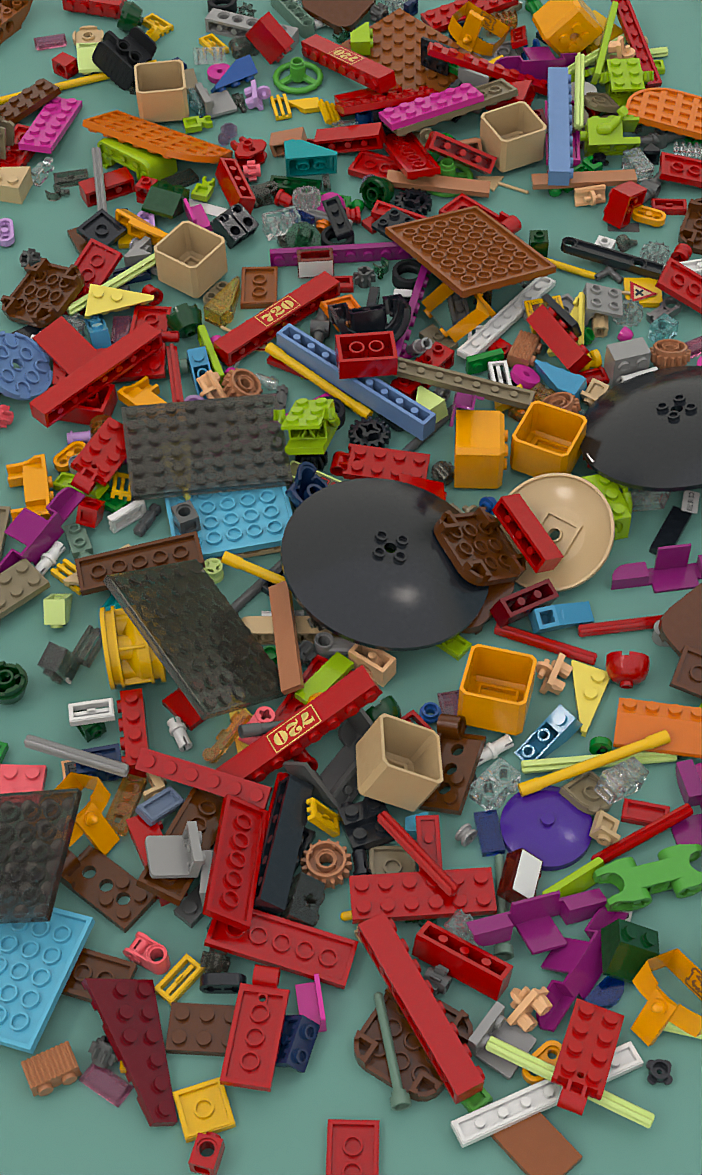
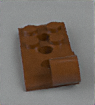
M440 714L438 717L437 734L440 737L443 782L420 806L419 810L454 815L462 814L487 739L484 735L465 733L466 719L464 716ZM457 749H463L460 755H453ZM457 768L456 772L451 775L447 774L449 769ZM450 787V791L440 794L443 788Z
M90 845L78 857L69 849L65 851L60 850L46 864L49 871L59 882L124 933L158 900L156 895L136 886L137 879ZM89 870L96 872L92 878L84 877V874ZM106 883L113 885L109 891L104 892L100 890L102 885ZM126 896L130 898V901L125 905L117 903L121 897Z

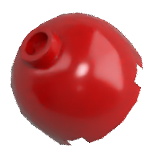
M622 651L607 654L606 672L608 677L614 683L620 684L621 688L631 689L633 685H638L646 679L650 667L648 655L629 651V655H622Z

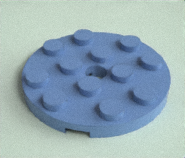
M0 331V393L17 400H33L44 393L52 382L53 371L50 369V359L41 347L28 336L18 332L12 334ZM13 363L18 364L20 368L14 369Z

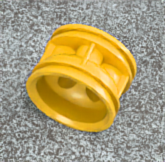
M150 600V605H145L143 601L140 602V606L116 609L114 605L111 606L109 611H106L105 607H100L102 643L111 690L117 689V685L120 684L122 688H126L128 685L148 682L156 684V679H161L162 683L167 682L155 600Z

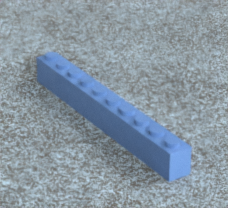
M548 67L547 75L548 185L569 186L570 179H573L571 74H568V67Z
M288 323L276 333L277 346L289 356L423 441L435 431L436 414L379 378L339 379L335 351Z

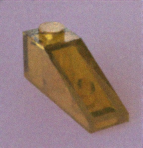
M238 276L233 278L203 307L205 321L219 328L221 326L225 327L232 322L241 291L240 278Z

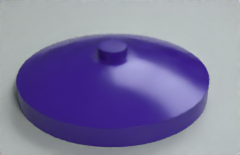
M550 785L524 797L518 792L504 806L500 819V835L505 848L518 862L520 861L523 849L542 861L541 871H557L574 865L588 851L592 837L589 836L593 824L591 815L580 811L559 793L560 787Z

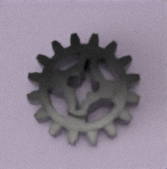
M414 188L409 191L405 189L404 193L400 191L399 195L395 196L394 206L420 215H427V212L431 211L432 199L431 195H427V191L421 192V189L415 191Z
M371 416L368 419L361 417V421L354 420L355 425H350L348 438L351 444L385 448V444H389V439H391L390 426L386 425L385 420L380 422L379 417H376L375 420Z

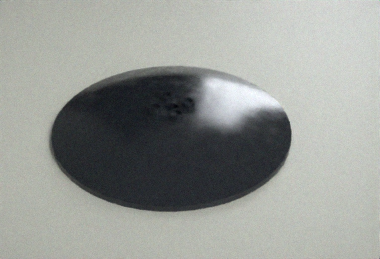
M702 366L670 367L630 378L601 395L584 414L587 419L586 435L580 445V450L587 464L604 478L622 486L644 491L676 492L702 488ZM587 454H588L595 462H591V460L589 459V457L587 456Z
M358 478L332 484L317 491L303 501L294 511L285 527L281 542V566L287 585L294 598L308 615L333 634L361 646L386 651H413L442 644L464 631L474 621L484 605L489 590V585L476 586L466 581L458 573L435 536L434 525L445 511L450 510L452 514H460V512L437 495L412 484L382 478ZM385 548H391L395 552L389 553L385 550Z

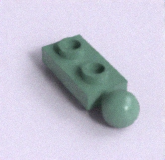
M75 522L63 526L74 559L90 556L94 553L84 525L76 524Z

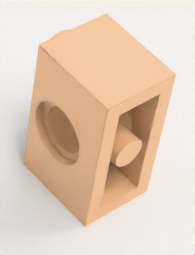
M355 643L348 651V659L354 662L353 669L355 670L363 665L381 687H384L396 674V658L384 650L373 649Z

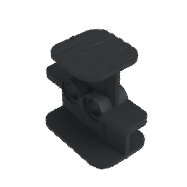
M133 27L130 33L123 39H119L109 30L105 33L103 41L97 44L92 55V61L120 89L128 90L135 81L134 66L137 63L151 61L157 47L155 42L139 27Z

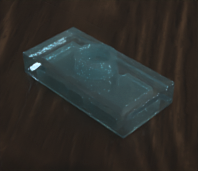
M189 88L190 108L192 111L194 110L197 116L199 115V118L205 116L204 105L195 89Z

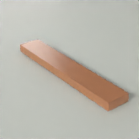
M635 169L573 172V179H570L569 186L548 185V173L531 174L533 190L582 188L601 184L618 186L630 180L637 183Z
M388 170L387 179L393 184V187L414 188L416 190L421 189L451 194L463 193L469 196L489 198L491 181L435 175L434 177L424 176L418 177L416 180H410L401 171Z
M285 580L268 588L281 692L287 695L304 688L292 593Z

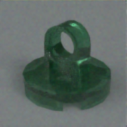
M299 222L292 225L287 231L285 244L288 248L320 246L321 236L314 225L308 222Z

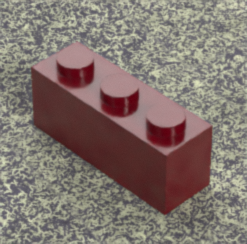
M548 578L499 599L490 609V612L501 628L527 617L534 609L550 606L559 597V594Z

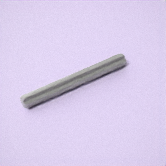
M93 147L92 159L98 211L102 208L107 212L101 149Z
M30 734L24 740L26 748L121 777H126L130 770L129 765Z

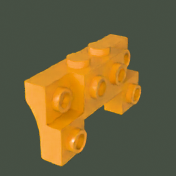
M147 376L135 384L123 386L117 391L118 399L131 408L132 415L136 419L143 421L148 428H152L158 433L163 431L168 436H172L181 429L186 432L197 424V422L186 420V413L188 411L186 404L174 412L173 406L157 396L160 394L159 385H150Z
M45 454L34 455L24 462L6 465L9 487L24 485L25 508L49 520L51 515L47 511L46 506L55 496L54 491H50V488H54L52 476H48ZM24 508L10 510L13 521Z

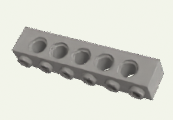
M212 8L205 17L206 32L250 42L245 34L259 19ZM280 24L295 41L290 46L292 49L289 52H292L299 43V28Z

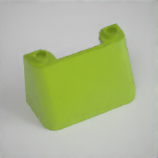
M103 138L97 143V147L101 149L102 165L105 169H108L117 162L135 171L138 180L143 175L158 179V181H166L178 171L175 158H163L161 154H152L147 152V149L135 148L130 143L118 142L116 138Z

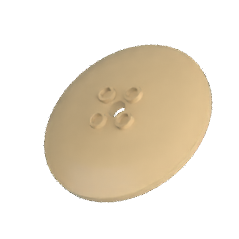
M548 473L521 483L508 494L521 495L549 536L553 531L560 532L559 538L553 540V542L564 556L554 570L537 574L526 561V570L518 580L514 581L515 583L527 588L549 578L556 591L563 592L585 583L601 569L613 547L615 521L607 499L597 487L576 475ZM501 524V529L503 530V532L505 533V535L507 536V538L509 539L517 553L521 554L520 550L518 549L516 544L513 542V540Z

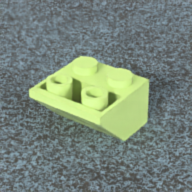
M99 42L76 43L79 73L88 75L92 72H102L92 61L93 52Z

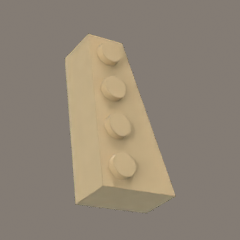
M30 166L0 167V201L16 204L23 203L34 183Z

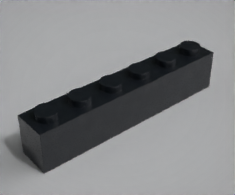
M291 774L278 784L262 849L253 906L256 910L275 916L285 911L289 904L288 894L294 883L293 873L299 861V847L304 840L303 830L308 822L307 808L309 805L306 804V800L313 797L314 786Z

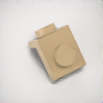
M592 378L585 391L582 390L580 393L583 402L591 406L601 395L610 390V385Z
M146 773L152 788L143 792L145 801L166 788L165 784L167 782L165 778Z
M599 810L595 814L589 836L599 844L609 847L620 840L621 836L616 833L620 821L603 810Z

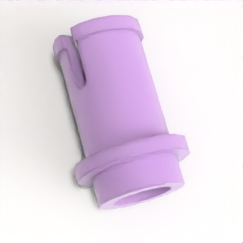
M90 430L82 432L70 431V433H67L68 445L74 441L88 443L91 439Z

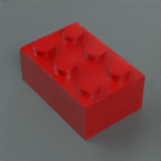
M393 331L335 335V354L339 379L397 375L398 355Z
M60 376L58 382H60L65 377ZM115 384L107 385L59 421L101 427L107 418L111 417L118 401Z

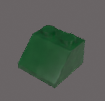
M160 180L151 185L141 211L174 219L185 212L183 199L186 198L189 203L190 189H186L182 185H171L167 181Z
M620 918L601 929L603 975L634 984L632 980L646 961L659 955L658 931Z

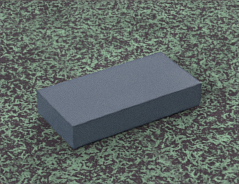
M169 786L138 805L135 812L151 827L181 808L185 800Z

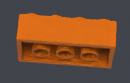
M619 697L613 747L620 748L645 739L649 735L666 730L671 742L645 751L702 759L701 707Z

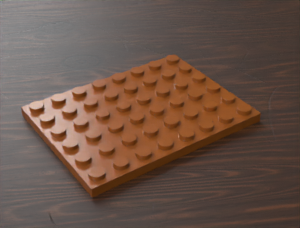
M400 8L369 26V29L373 28V48H370V55H362L394 70L395 80L402 87V91L405 88L416 90L419 89V86L428 85L429 88H434L439 93L445 91L452 82L458 79V76L451 72L445 76L421 66L422 37L451 46L463 54L469 53L475 58H482L473 52L463 49L452 39ZM351 39L340 45L351 50Z
M477 205L385 227V234L461 298H467L474 294L485 293L489 290L516 285L519 282L531 281L534 278L546 277L556 273V265Z

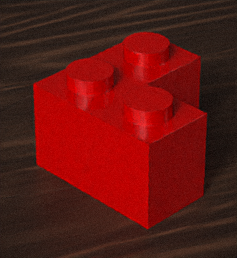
M631 180L612 188L608 195V204L603 211V221L619 229L629 225L633 210L643 205L648 189Z

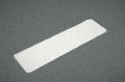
M189 199L190 207L201 204L206 214L219 216L227 210L226 208Z

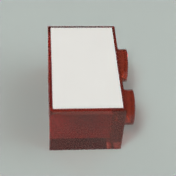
M333 248L297 250L298 278L315 277L324 271L334 276Z
M523 848L507 853L496 895L509 903L535 897L538 880L541 877L543 861Z

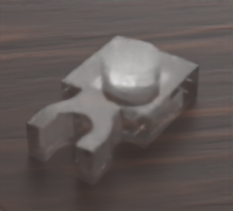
M46 157L43 162H39L32 169L31 176L34 186L40 187L48 178V173L55 169L53 165H50L53 162V158Z

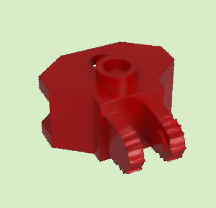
M241 136L239 137V143L235 140L230 142L231 148L235 152V159L241 170H243V165H247L249 160H255V164L260 165L265 163L267 153L264 150L267 144L263 139H246Z

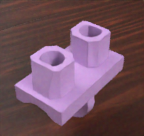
M254 79L251 81V86L244 89L247 97L245 102L249 110L255 107L259 111L264 110L263 99H268L271 96L270 88L268 86L257 88V83Z

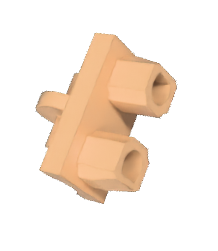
M618 36L617 41H611L608 44V52L617 53V55H610V59H629L636 55L635 49L630 48V45L624 46L623 36Z
M606 185L575 188L574 206H595L598 203H605Z
M209 370L196 379L203 390L199 395L201 398L206 396L209 401L220 406L229 399L219 383L221 377L218 372Z
M559 653L557 659L553 660L551 665L549 659L537 662V677L539 679L544 678L539 690L540 693L545 695L547 691L559 695L563 691L566 683L556 677L559 675L566 679L572 671L573 667L564 662L566 655Z
M527 986L522 990L513 988L510 992V996L513 999L510 1006L515 1010L506 1019L510 1026L518 1025L524 1032L532 1031L538 1025V1022L531 1013L535 1010L540 1016H543L553 1007L546 997L549 993L545 986L540 990L536 988L530 990Z

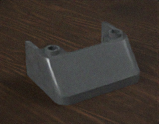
M363 708L356 715L343 721L338 729V736L344 746L320 776L307 762L285 761L282 765L289 774L314 786L313 797L333 809L341 808L344 803L352 802L359 794L357 787L356 744L373 725V722Z

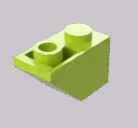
M365 22L350 32L351 51L360 55H370V48H373V28L369 29V22Z

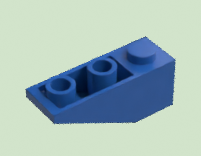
M249 54L235 60L211 89V93L222 92L230 86L235 88L241 85L240 82L245 81L248 83L254 80V76L258 71L251 55Z

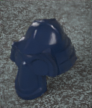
M305 461L299 464L294 483L285 491L286 496L290 497L295 510L312 494L328 486L321 477L315 474L317 468L310 462Z

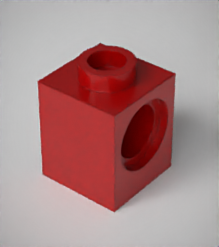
M61 52L52 59L54 73L67 80L79 72L77 58L65 52Z
M142 175L135 185L138 203H144L151 185L157 183L158 179Z
M86 496L78 505L76 524L95 529L103 519L105 501Z
M198 1132L188 1162L191 1172L202 1175H217L225 1150L224 1140L220 1135L213 1132H206V1134ZM210 1148L214 1150V1153L209 1157L201 1155L205 1149Z

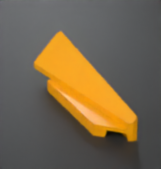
M117 208L115 210V220L127 227L128 234L133 237H137L140 240L144 236L150 237L151 244L155 246L168 234L127 209Z

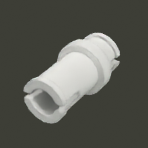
M179 716L175 717L176 722L174 717L167 721L170 735L175 738L181 752L185 751L184 746L186 751L191 749L193 744L186 732L187 727L185 723L181 722Z

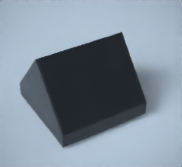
M650 143L643 149L641 165H659L661 150Z

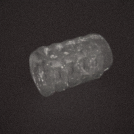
M675 141L672 154L702 160V144L699 148L698 143H695L692 147L691 142H688L685 147L684 142H681L680 146H678V142Z

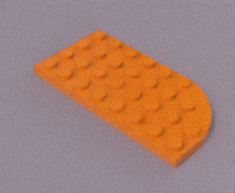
M656 87L639 90L628 98L626 103L627 115L639 117L638 123L647 127L659 128L662 131L674 132L677 135L692 137L695 140H702L701 96L671 88Z
M119 110L84 119L82 124L90 132H100L104 137L116 138L118 142L130 143L135 148L147 149V152L161 154L166 159L175 158L191 162L218 164L220 157L232 158L233 154L232 150Z

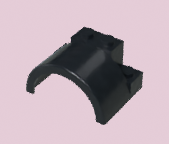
M401 294L383 296V304L348 309L346 302L328 305L330 322L337 326L341 334L393 331L396 343L409 326L411 307ZM387 315L393 317L389 323L387 322Z

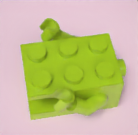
M639 58L606 59L605 72H601L599 84L601 86L605 85L606 93L622 107L623 105L626 106L628 98L633 93L645 89V84L650 82V80L654 81V71H642Z
M623 105L617 110L619 116L611 115L607 118L592 116L588 118L584 130L580 131L579 134L580 141H584V157L597 152L604 153L606 156L635 155L641 144L640 137H623V132H634L639 122V117L627 115L628 109Z
M298 399L287 416L285 415V409H273V420L281 424V430H288L290 439L285 446L286 455L325 454L340 425V419L335 412L333 399Z
M600 474L581 477L597 487L607 499L615 521L614 540L628 538L633 508L631 491L628 490V487L614 483Z

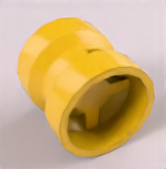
M598 349L591 350L588 353L592 360L581 371L602 366V358Z

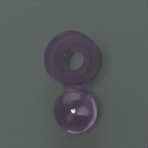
M230 122L221 126V133L218 135L219 144L223 146L228 145L231 142V138L236 137L238 134L237 126Z

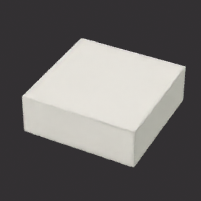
M394 289L393 295L401 294L404 298H411L413 290Z

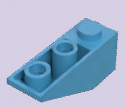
M98 314L91 316L90 319H84L91 345L95 349L108 348L112 345L109 331L102 315Z
M205 346L187 350L190 374L198 396H200L199 394L203 390L196 379L211 370Z
M535 360L537 374L553 393L568 392L575 395L579 402L581 401L580 393L582 390L585 391L587 389L586 378L580 374L571 373L564 368L550 365L548 362Z
M589 601L550 605L534 609L528 614L534 634L594 622Z
M560 704L514 753L522 761L544 759L567 742L583 724Z

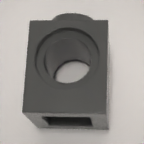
M190 500L171 507L173 521L180 534L201 530L199 516Z

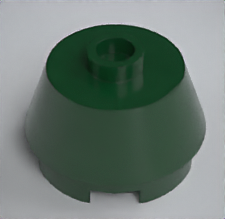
M125 1L117 27L122 32H130L133 27H141L144 19L142 17L143 9L133 1Z
M371 176L361 184L359 193H362L365 207L372 210L377 200L386 203L391 202L394 197V187L387 178Z
M187 303L180 304L173 308L174 312L172 314L166 315L167 326L172 331H179L180 338H188L197 334L198 325H202V312L196 304L193 306H188Z
M1 661L0 704L11 705L21 700L24 696L28 684V676L18 663L15 665Z

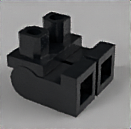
M236 203L214 218L210 225L212 226V231L223 236L227 241L226 245L232 249L241 243L242 240L254 234L259 223L241 204Z

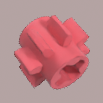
M249 160L247 165H243V174L245 178H249V182L257 181V177H261L260 164H255V160Z
M4 404L0 405V428H7V425H11L14 419V413L9 411L10 406Z

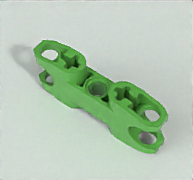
M678 844L661 850L657 854L659 861L637 866L633 857H625L595 870L593 874L595 883H611L620 891L618 894L607 899L605 904L607 911H634L644 908L652 902V894L673 889L677 898L693 896L702 891V872L695 870L690 865V862L702 856V845Z

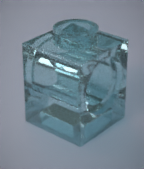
M665 313L650 324L648 338L653 342L673 339L677 336L679 322Z

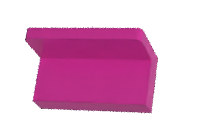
M184 198L183 204L188 220L212 231V226L202 205L190 207L187 199Z
M318 973L314 974V982L296 984L295 990L299 1015H304L319 1024L318 1032L327 1031L326 1017Z

